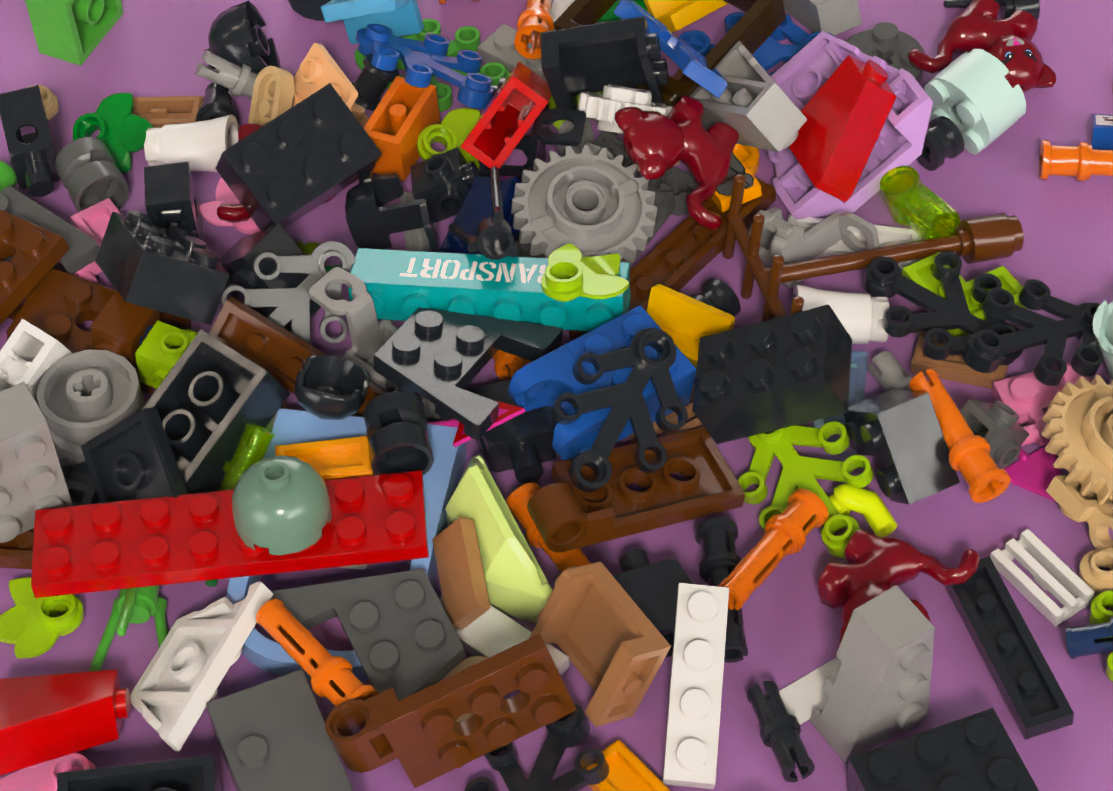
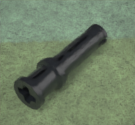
M711 518L701 522L695 528V540L701 545L703 558L699 563V573L703 580L708 583V586H718L742 560L736 555L735 541L738 538V526L734 521L727 518ZM735 608L733 610L728 609L724 662L726 663L741 661L744 659L743 656L748 655L742 608L739 610H735Z

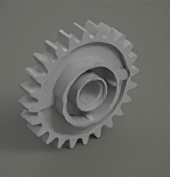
M569 145L566 146L565 156L560 157L551 150L549 151L548 163L536 158L533 171L524 169L522 172V182L515 185L511 213L514 214L513 229L520 230V244L531 243V257L543 253L545 258H548L554 250L572 243L581 251L583 257L617 253L620 255V262L623 258L633 263L636 251H645L648 237H653L657 215V207L654 206L656 194L655 191H647L649 180H646L645 177L636 178L638 170L636 164L626 168L623 167L624 156L622 154L613 160L608 159L607 148H603L597 155H593L589 145H585L582 153L576 154Z

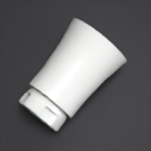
M231 114L211 120L183 124H165L162 128H148L144 142L146 161L149 166L189 162L191 171L218 172L215 168L222 152L238 142L239 125L237 119Z
M795 284L792 300L796 296L802 297L804 299L803 311L829 304L852 338V344H868L869 341H887L888 334L883 328L886 311L890 308L887 297H871L870 294L828 291Z

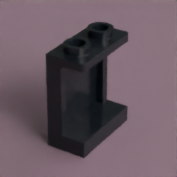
M645 16L541 32L542 71L556 108L577 110V95H580V92H602L604 85L608 86V84L624 87L648 84L654 103L663 102L662 86L669 85L668 66L666 59H661L658 33H650Z

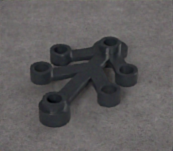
M953 252L939 253L935 257L932 270L934 277L940 281L945 299L903 276L898 263L890 257H878L866 267L863 286L868 294L873 297L887 298L899 294L930 312L912 314L906 307L893 306L886 311L883 324L885 332L897 338L905 337L909 333L927 332L923 343V352L930 359L943 360L951 355H963L970 337L981 330H992L999 335L1019 331L1014 325L1006 323L1005 319L992 318L983 310L982 304L989 291L982 289V287L989 289L1002 287L1000 279L993 274L983 273L978 275L974 280L971 292L972 297L981 303L985 321L970 314L959 279L962 260ZM943 265L950 266L952 269L944 268ZM893 320H900L904 323H896ZM960 329L969 335L952 337L947 330ZM938 342L944 346H936L933 343ZM1024 349L1004 354L999 366L1013 363L1021 356Z
M1030 279L1025 282L1018 296L1021 304L1028 308L1025 309L1014 304V297L1007 290L992 288L982 304L985 313L992 318L1006 319L1027 327V329L999 335L992 330H981L970 337L963 351V359L973 370L981 373H991L998 368L1004 354L1045 344L1043 356H1041L1034 369V375L1041 383L1048 386H1056L1060 383L1067 370L1066 363L1062 360L1067 338L1076 337L1080 340V346L1076 349L1070 365L1076 373L1082 376H1093L1103 361V356L1098 350L1099 346L1092 325L1094 314L1101 304L1082 303L1078 306L1050 296L1051 291L1049 287L1042 281ZM1031 310H1044L1064 320L1056 321Z
M646 328L639 331L632 338L628 348L600 355L589 352L581 355L575 361L572 369L573 375L578 382L584 385L595 383L605 372L633 367L623 384L579 395L563 393L551 406L553 418L562 425L574 423L582 414L612 407L590 450L582 452L570 465L569 476L577 489L583 492H595L610 480L612 466L608 457L628 419H630L639 448L634 456L638 469L644 473H654L666 463V450L658 443L642 393L649 379H651L661 406L656 412L655 421L662 431L674 433L686 424L688 413L686 408L679 403L669 372V368L676 359V347L673 339L666 332L657 328ZM646 346L653 347L657 351V360H651L645 355L644 348ZM582 362L593 364L596 374L594 376L585 374L582 370ZM561 402H569L574 407L573 416H567L562 413L560 409ZM666 410H672L677 414V424H671L666 420ZM645 450H651L656 454L657 464L652 465L645 460ZM582 466L590 467L594 471V481H587L581 476L580 470Z
M574 704L577 709L576 711L558 719L554 723L545 725L549 734L528 781L517 763L518 752L512 742L484 754L490 767L499 771L509 791H577L587 785L601 783L606 779L609 774V765L603 753L598 749H587L576 757L574 769L552 780L565 749L581 744L589 735L590 724L579 705ZM506 750L504 754L496 756L499 752ZM598 764L595 768L586 770L590 765ZM478 777L470 781L464 791L497 790L489 778Z

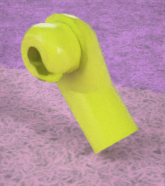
M846 483L835 487L834 494L828 497L840 514L849 515L851 510L862 514L876 536L886 537L897 528V523L879 495L873 491L856 488Z

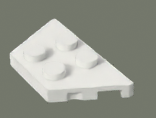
M262 582L249 585L246 598L235 604H232L224 597L209 604L201 611H194L177 619L131 692V704L174 751H180L204 709L207 707L206 703L212 702L215 699L219 684L230 666L240 657L242 646L257 623V612L274 595Z

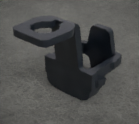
M552 108L541 112L534 121L531 135H524L514 148L524 152L527 157L526 164L523 166L502 165L499 169L501 183L511 184L515 190L516 183L522 182L523 170L533 171L536 158L546 162L545 144L579 145L587 121L586 113L580 110ZM559 120H568L574 124V128L568 133L557 134L552 132L549 127H544V125H551ZM479 161L482 180L490 181L491 169Z
M371 170L360 173L358 176L359 184L347 192L345 203L346 221L358 248L392 247L390 234L424 228L432 251L441 252L437 227L425 199L385 206V204L404 194L399 176L395 173L373 176Z

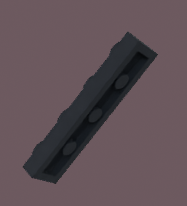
M990 556L980 559L977 571L964 584L945 587L1024 739L1026 740L1072 725L1074 712Z

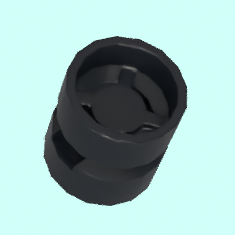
M402 391L388 392L373 398L366 405L363 412L367 439L369 441L368 447L372 472L375 475L422 470V475H425L431 469L434 461L424 402L418 396Z

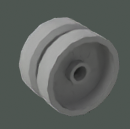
M88 349L65 356L52 364L41 377L36 393L39 408L47 421L56 453L61 460L68 458L70 465L86 462L81 445L138 413L145 406L136 369L125 357L108 350Z

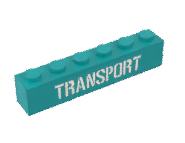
M358 248L355 263H353L350 272L361 279L366 285L367 292L374 302L377 319L406 321L419 307L554 326L563 330L592 331L628 312L631 300L630 263L620 262L618 274L619 277L629 281V287L623 293L607 299H590L579 296L567 302L550 298L542 291L541 278L548 266V258L506 256L499 260H492L478 254ZM348 286L349 301L351 302L354 298L352 297V289Z

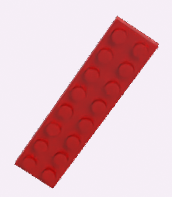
M422 470L324 480L328 489L332 510L330 523L327 521V524L322 528L323 536L315 544L300 552L286 555L269 554L268 548L259 547L255 544V550L245 545L235 528L232 511V495L234 490L179 495L177 498L167 496L35 510L31 577L33 594L35 598L429 558Z

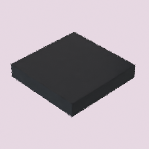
M157 407L144 408L81 445L100 503L167 496L169 498H177L179 495L188 494Z

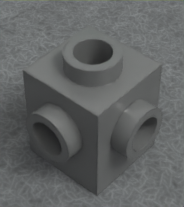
M968 399L960 413L974 435H979L988 441L991 448L989 454L998 468L1004 469L1018 458L1021 452V445L1029 436V433L1017 423L1019 415L1011 407L998 400L992 404Z

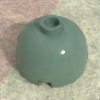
M280 455L264 458L252 464L240 476L232 495L233 518L238 536L246 546L254 550V544L259 547L268 548L269 554L272 555L300 552L315 544L323 536L322 528L327 524V521L330 523L332 518L328 489L324 479L315 468L296 457Z

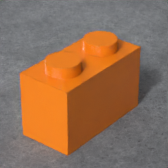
M396 76L363 128L382 153L371 171L372 173L380 175L395 173L399 176L400 180H406L411 172L410 166L415 165L420 157L417 151V140L420 133L430 125L441 123L436 86L430 85L426 88L415 87L406 83L404 78Z

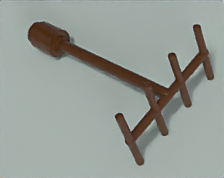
M737 174L734 177L730 209L727 214L728 221L722 255L725 259L733 257L737 239L746 258L741 297L749 299L752 296L755 279L765 299L761 321L763 322L787 315L778 296L780 283L865 269L869 263L878 257H890L897 263L927 258L938 252H953L959 257L962 256L968 264L1007 258L1012 256L1013 252L1022 249L1024 234L1022 225L1015 215L1007 216L1005 213H997L963 219L959 222L958 228L953 232V235L787 264H784V257L782 255H775L772 259V265L765 267L759 256L765 217L762 214L754 215L751 234H749L740 215L746 177L742 174ZM796 296L793 298L790 314L803 311L804 299L802 297Z

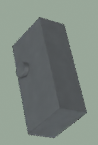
M303 669L206 703L215 738L236 791H353L337 750L326 733L325 721Z

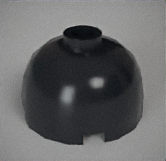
M250 1L228 8L220 13L212 22L208 34L210 48L205 49L204 52L209 50L211 53L241 68L245 64L251 67V72L257 75L267 66L281 68L273 39L267 40L261 27L266 26V23L257 8ZM208 64L210 68L216 69L215 67Z

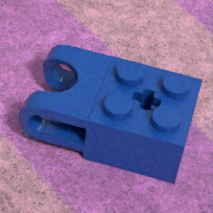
M640 305L519 369L511 379L508 395L518 407H522L526 412L545 406L551 407L553 402L563 393L579 395L623 384L633 367L605 372L595 383L584 385L575 379L572 371L573 365L585 353L591 352L600 355L628 348L632 338L643 329H662ZM675 345L676 359L669 368V372L679 403L685 406L690 403L697 369ZM646 346L644 348V353L649 359L657 360L658 354L653 347ZM582 362L583 372L589 376H594L596 374L594 365L590 362ZM649 379L642 393L653 423L655 422L656 412L661 406L651 379ZM561 402L560 409L567 416H573L574 407L569 402ZM612 407L582 414L570 425H562L557 422L553 434L552 448L562 460L576 458L582 452L590 450ZM666 410V411H665V416L668 415V414H670V413H672V412H674V411H672V410ZM628 419L617 442L634 433L630 419Z

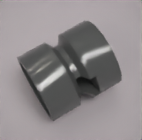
M93 137L76 139L64 146L56 156V172L64 187L68 190L69 197L78 212L107 198H110L118 210L124 205L129 194L127 182L119 168L115 165V161L107 146L100 139Z

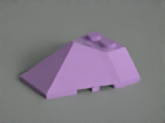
M824 31L818 34L771 76L800 111L848 55L863 63L872 60L881 66L889 75L886 82L897 97L853 194L847 202L815 188L789 146L780 152L768 150L769 159L774 163L776 177L773 179L774 188H776V193L795 219L830 216L834 213H854L922 154L933 106V100L910 72L902 68L898 70L888 65L883 59L875 55L871 57L861 52L856 46Z

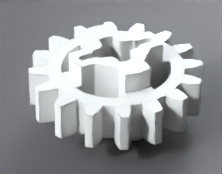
M608 84V86L604 85L603 93L580 92L577 110L584 111L586 117L596 118L598 120L597 129L623 134L624 132L618 127L614 119L615 113L619 109L638 107L642 111H656L667 116L672 106L652 102V95L648 90Z

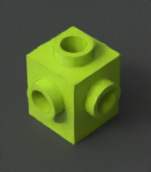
M157 321L135 352L139 382L152 386L157 390L197 333Z

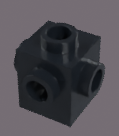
M458 147L443 154H436L428 160L410 166L412 195L415 200L425 199L427 201L435 223L480 206L478 187L482 186L480 172L473 161H466Z

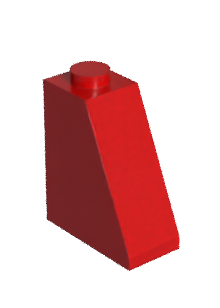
M850 55L846 57L801 110L807 121L798 130L796 140L789 146L815 188L844 202H847L852 196L897 97L886 82L889 78L887 72L872 60L863 63Z
M518 62L494 94L460 147L491 169L493 166H496L500 169L548 104L551 92L547 81L521 62Z
M118 670L0 679V776L119 739L123 719H128L131 715V701L128 688H120Z

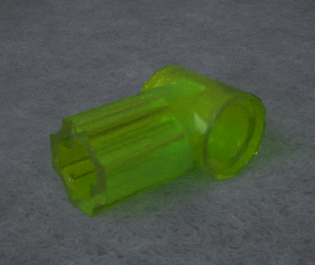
M899 166L883 175L880 187L894 222L910 226L925 240L953 235V232L961 223L957 211L922 183L920 175L915 168Z

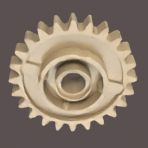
M1096 375L1091 383L1082 376L1075 385L1068 382L1062 391H1058L1050 402L1048 410L1042 418V421L1047 425L1042 430L1041 435L1050 439V442L1045 447V452L1058 455L1053 467L1068 470L1069 474L1065 481L1067 483L1080 482L1082 484L1081 495L1085 496L1090 492L1096 493L1098 505L1102 506L1107 499L1113 501V379L1107 385L1100 375Z

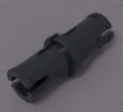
M763 681L767 692L765 697L759 684H755L747 692V699L752 704L762 726L760 736L764 745L772 748L785 781H798L794 771L796 765L802 779L807 778L814 771L815 765L809 758L800 739L801 728L796 716L789 715L776 682Z

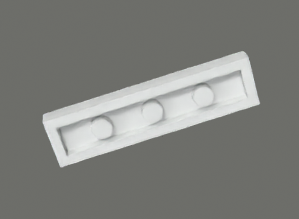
M679 583L662 780L665 785L714 789L729 599V588L686 583Z

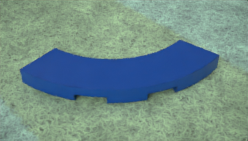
M621 0L613 12L622 20L645 16L650 33H658L661 50L679 66L682 73L717 98H720L728 86L727 80L716 68L710 70L706 67L708 63L705 57L687 42L673 36L672 32L667 29V26L632 0Z

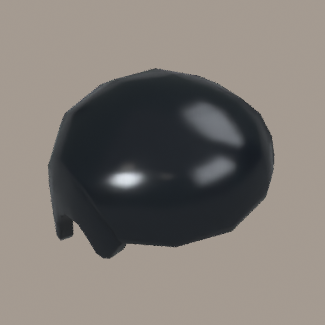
M313 355L306 359L303 369L299 370L295 381L294 393L297 402L307 412L324 420H343L357 413L361 408L367 394L370 377L360 365L347 358L333 355Z

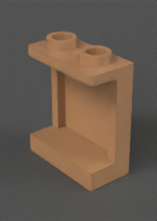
M601 561L580 567L571 566L557 577L555 588L545 607L538 614L537 623L529 637L541 634L545 645L557 644L593 688L595 693L584 713L595 727L634 716L671 648V645Z

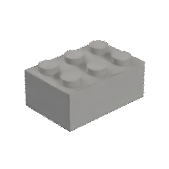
M25 382L0 392V543H4L34 528L35 510L73 506L47 421Z

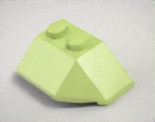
M478 454L469 461L445 507L448 526L451 525L459 517L474 520L490 605L503 614L537 623L538 614L545 607L553 589L548 583L488 470L482 455Z

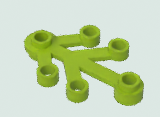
M832 421L824 424L821 428L795 425L775 430L770 434L762 433L749 436V442L755 449L749 472L744 473L737 480L745 493V503L750 505L759 504L767 497L768 487L765 481L774 456L777 457L783 466L772 505L765 508L759 516V523L763 531H765L766 522L773 515L781 514L788 506V499L795 490L806 489L823 500L828 509V520L823 524L821 531L822 540L828 552L834 557L846 558V546L855 532L860 529L859 524L853 517L840 514L816 479L846 482L853 487L863 488L870 484L874 476L870 462L862 455L850 456L844 462L799 456L792 446L821 447L828 454H840L848 448L850 443L845 426L839 422ZM831 435H841L837 441L827 442ZM856 468H865L864 472L860 475H850ZM759 484L755 491L745 492L750 485ZM848 528L843 535H833L840 529Z

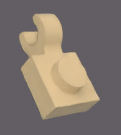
M1067 475L1055 476L1046 492L1059 504L1061 512L1076 522L1086 521L1088 523L1089 537L1096 549L1113 547V540L1109 536V527L1113 530V501L1107 499L1102 506L1098 505L1096 493L1090 492L1085 496L1081 495L1082 484L1080 482L1067 483L1065 481Z

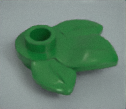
M117 93L106 97L101 101L95 113H87L80 116L73 126V141L83 137H91L93 132L100 130L96 138L100 139L107 146L115 161V165L122 174L131 171V153L138 152L144 148L146 131L148 128H154L146 119L131 114L134 104L131 93Z

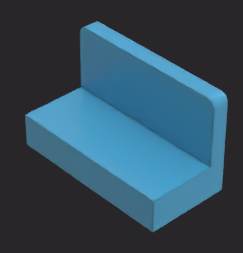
M331 0L321 6L325 23L338 20L344 21L351 44L358 43L356 40L357 31L367 28L369 24L386 26L392 30V35L395 37L417 34L424 29L416 0Z

